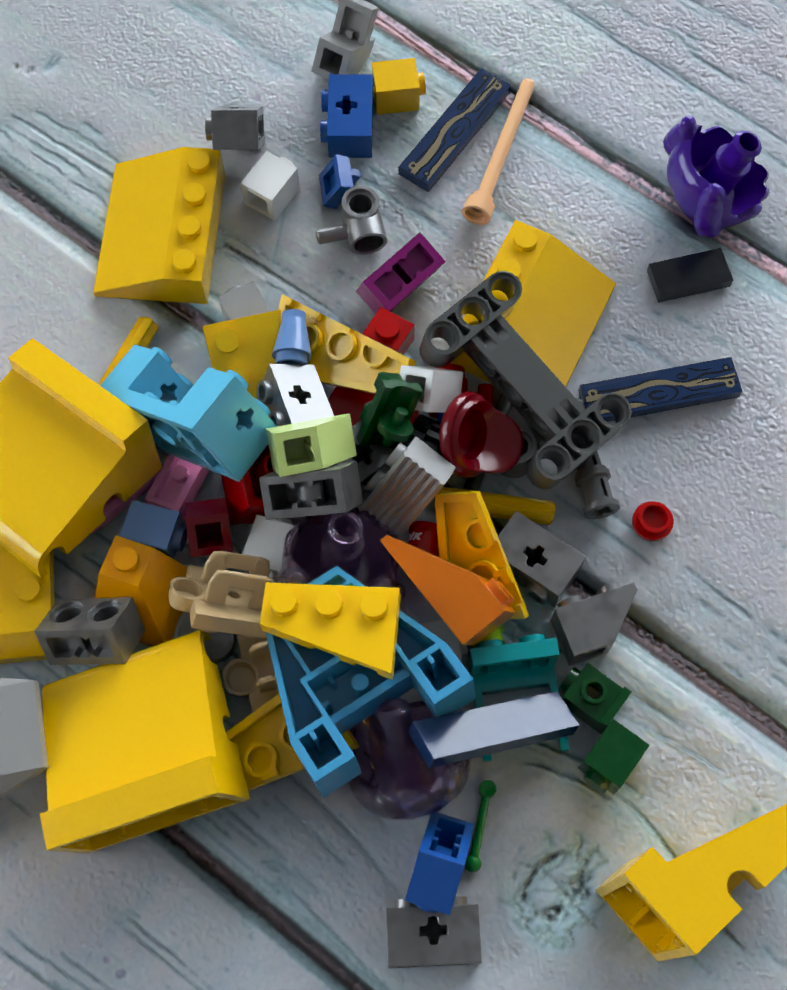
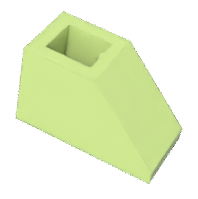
M349 413L266 428L273 471L280 477L324 469L357 456Z

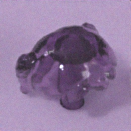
M358 507L346 513L306 516L304 521L296 524L286 534L281 569L271 578L274 579V583L308 584L338 566L366 587L399 588L401 593L400 603L405 599L406 595L405 587L397 579L399 564L380 541L386 535L399 539L397 533L385 526H380V520H376L375 515H370L368 510L359 511Z
M400 698L385 700L375 709L374 714L349 729L360 746L353 749L352 752L357 759L362 773L348 783L357 801L365 809L378 817L391 820H414L436 813L459 796L469 777L471 759L428 769L408 733L414 721L434 717L423 700L411 703Z

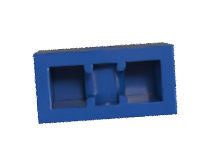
M329 74L328 89H322L321 91L322 112H328L327 120H321L320 122L321 143H328L329 158H333L336 154L349 158H372L373 74Z
M431 812L405 901L416 904L418 908L426 912H441L450 915L475 824L439 812Z

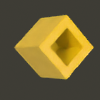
M415 58L372 62L373 94L377 115L418 111L420 95H426L424 72H417Z

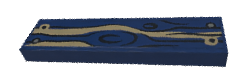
M481 68L400 164L398 175L429 192L510 94L511 85Z
M732 357L582 384L578 389L580 399L584 401L585 409L607 393L622 395L631 405V418L738 398L743 392ZM600 410L601 416L605 421H615L614 415L609 410Z

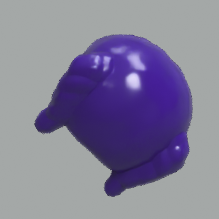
M692 115L683 117L680 123L673 126L663 140L664 150L669 155L667 179L679 208L688 218L694 221L696 233L701 237L712 238L718 236L723 228L735 226L759 215L762 211V201L770 193L768 186L763 184L767 181L769 173L761 164L754 161L762 149L761 142L754 133L741 130L733 137L720 126H714L701 131L702 125H697L695 118Z

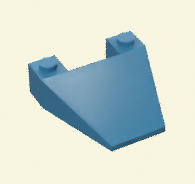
M338 566L308 583L317 585L365 586ZM402 611L399 612L393 680L380 676L377 671L356 664L354 666L339 660L338 656L317 648L309 649L266 632L291 746L322 798H325L362 773L354 753L341 735L412 688L416 690L434 717L452 714L476 698L473 678L450 646Z

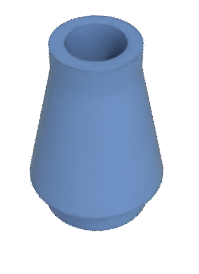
M287 309L282 312V321L272 352L275 364H308L312 359L306 326V313L304 311Z

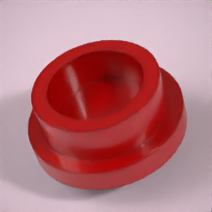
M655 501L642 503L636 508L632 516V526L636 534L642 539L651 542L666 538L674 524L671 511L664 504Z

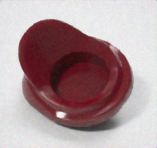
M464 392L452 400L442 417L439 432L440 451L442 457L456 467L453 473L457 476L472 478L482 472L503 473L512 469L519 461L523 448V436L518 424L503 412L495 409L482 395L475 392Z

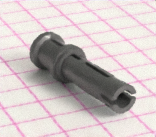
M576 398L579 401V403L585 408L584 401L582 399ZM571 434L573 444L578 448L586 449L587 446L584 438L578 434ZM597 451L577 467L574 478L576 487L581 488L586 505L583 512L587 519L608 517L620 509L619 501L613 498L608 482L611 478L610 471L605 465L601 464Z

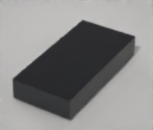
M721 248L649 263L647 268L658 303L727 288L733 282Z

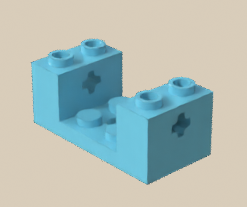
M134 344L100 386L148 419L157 450L233 480L240 481L268 445L266 428L277 427L269 418L271 412L268 407L251 396L247 391L249 385L246 380L232 370L223 372L208 367L193 385L186 377L175 372L170 366L173 363L172 359L164 351L157 347L149 349Z

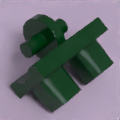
M381 372L374 383L376 388L372 402L364 406L361 412L360 419L362 425L356 439L359 446L380 444L395 449L399 442L408 441L413 433L414 428L409 420L423 390L419 383L404 382L400 374Z

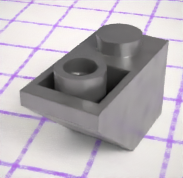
M620 582L610 583L599 588L595 596L582 600L581 595H576L564 599L557 604L558 608L554 610L550 621L568 666L609 652L637 592L634 582L621 586Z

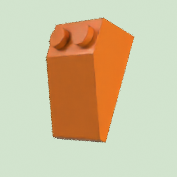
M389 535L384 536L380 540L462 645L476 646L477 643L483 641L516 614L510 606L515 599L499 580L495 581L493 578L488 580Z

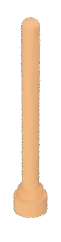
M529 78L522 80L479 189L469 195L465 201L462 215L471 223L485 225L490 222L495 209L492 194L534 90V82Z

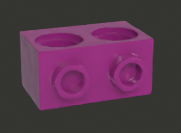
M419 232L365 279L356 290V293L375 314L380 307L391 312L446 261Z

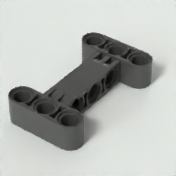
M498 271L489 276L427 327L419 347L420 356L429 366L437 368L450 364L464 351L545 441L546 444L529 461L526 471L528 479L534 486L541 489H551L558 485L628 423L632 414L631 405L625 397L617 393H607L601 396L587 409L579 403L505 320L521 297L522 286L518 277L513 273ZM492 291H502L508 297V301L498 300L494 297ZM471 314L475 316L479 324H467L463 320L462 315ZM431 339H444L448 343L449 349H437L432 344ZM600 410H609L615 417V423L612 424L605 421L601 416ZM571 434H578L586 441V449L576 447L571 440ZM541 459H548L554 462L557 467V474L552 475L545 472L541 466Z

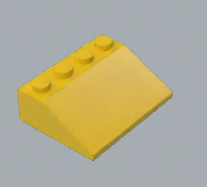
M180 147L115 164L93 290L95 297L208 304L226 176L221 150Z
M515 219L484 280L498 271H507L518 277L522 286L521 297L505 320L566 387L616 283L553 235ZM492 291V294L498 300L508 301V297L502 291ZM465 314L463 317L467 324H479L477 318L471 314ZM465 351L451 362V364L463 366L466 373L493 384Z

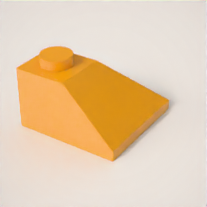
M115 535L98 573L95 598L132 597L146 630L139 642L155 646L174 639L175 629L183 612L169 604L170 580L175 577H185L188 567L153 547Z

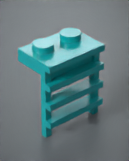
M532 634L519 638V643L502 645L501 640L494 639L479 642L476 644L477 648L470 649L467 666L468 672L474 681L475 708L484 707L482 695L548 686L550 693L558 691L560 694L555 670V663L560 655L557 638L545 639L543 634ZM567 736L558 738L560 752L569 751ZM492 755L482 756L483 762H491Z

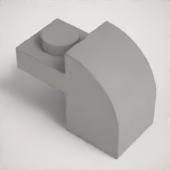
M340 0L333 30L319 38L311 72L328 80L329 74H358L368 60L375 42V38L371 37L379 7L363 0Z

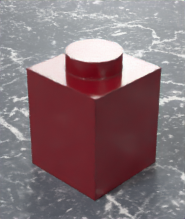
M226 497L185 503V521L191 558L208 556L213 551L233 552Z

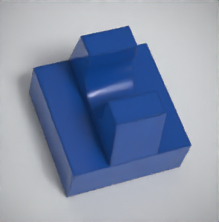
M336 154L319 174L324 207L336 209L342 203L344 193L354 187L353 185L360 179L361 172L350 166L349 157Z

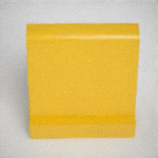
M32 338L8 357L12 369L0 382V545L40 578H43L47 574L44 561L54 548L57 547L68 555L106 520L103 508L111 496L116 495L126 502L162 469V465L148 419Z
M200 629L135 652L130 655L125 664H102L43 686V724L49 768L46 769L48 811L40 813L46 850L89 854L250 800L237 743L229 740L224 729L223 719L229 718L230 714L218 666L209 659L204 647V641L211 639L210 633Z
M787 804L668 862L665 861L654 847H651L622 865L595 891L658 962L697 955L743 910L731 897V892L744 879L755 890L765 888L787 866Z

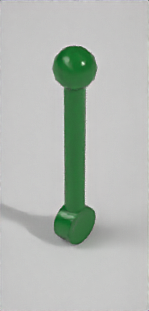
M485 780L479 786V794L482 797L471 852L465 862V869L471 873L479 871L482 866L479 853L490 798L496 793V785L491 780Z

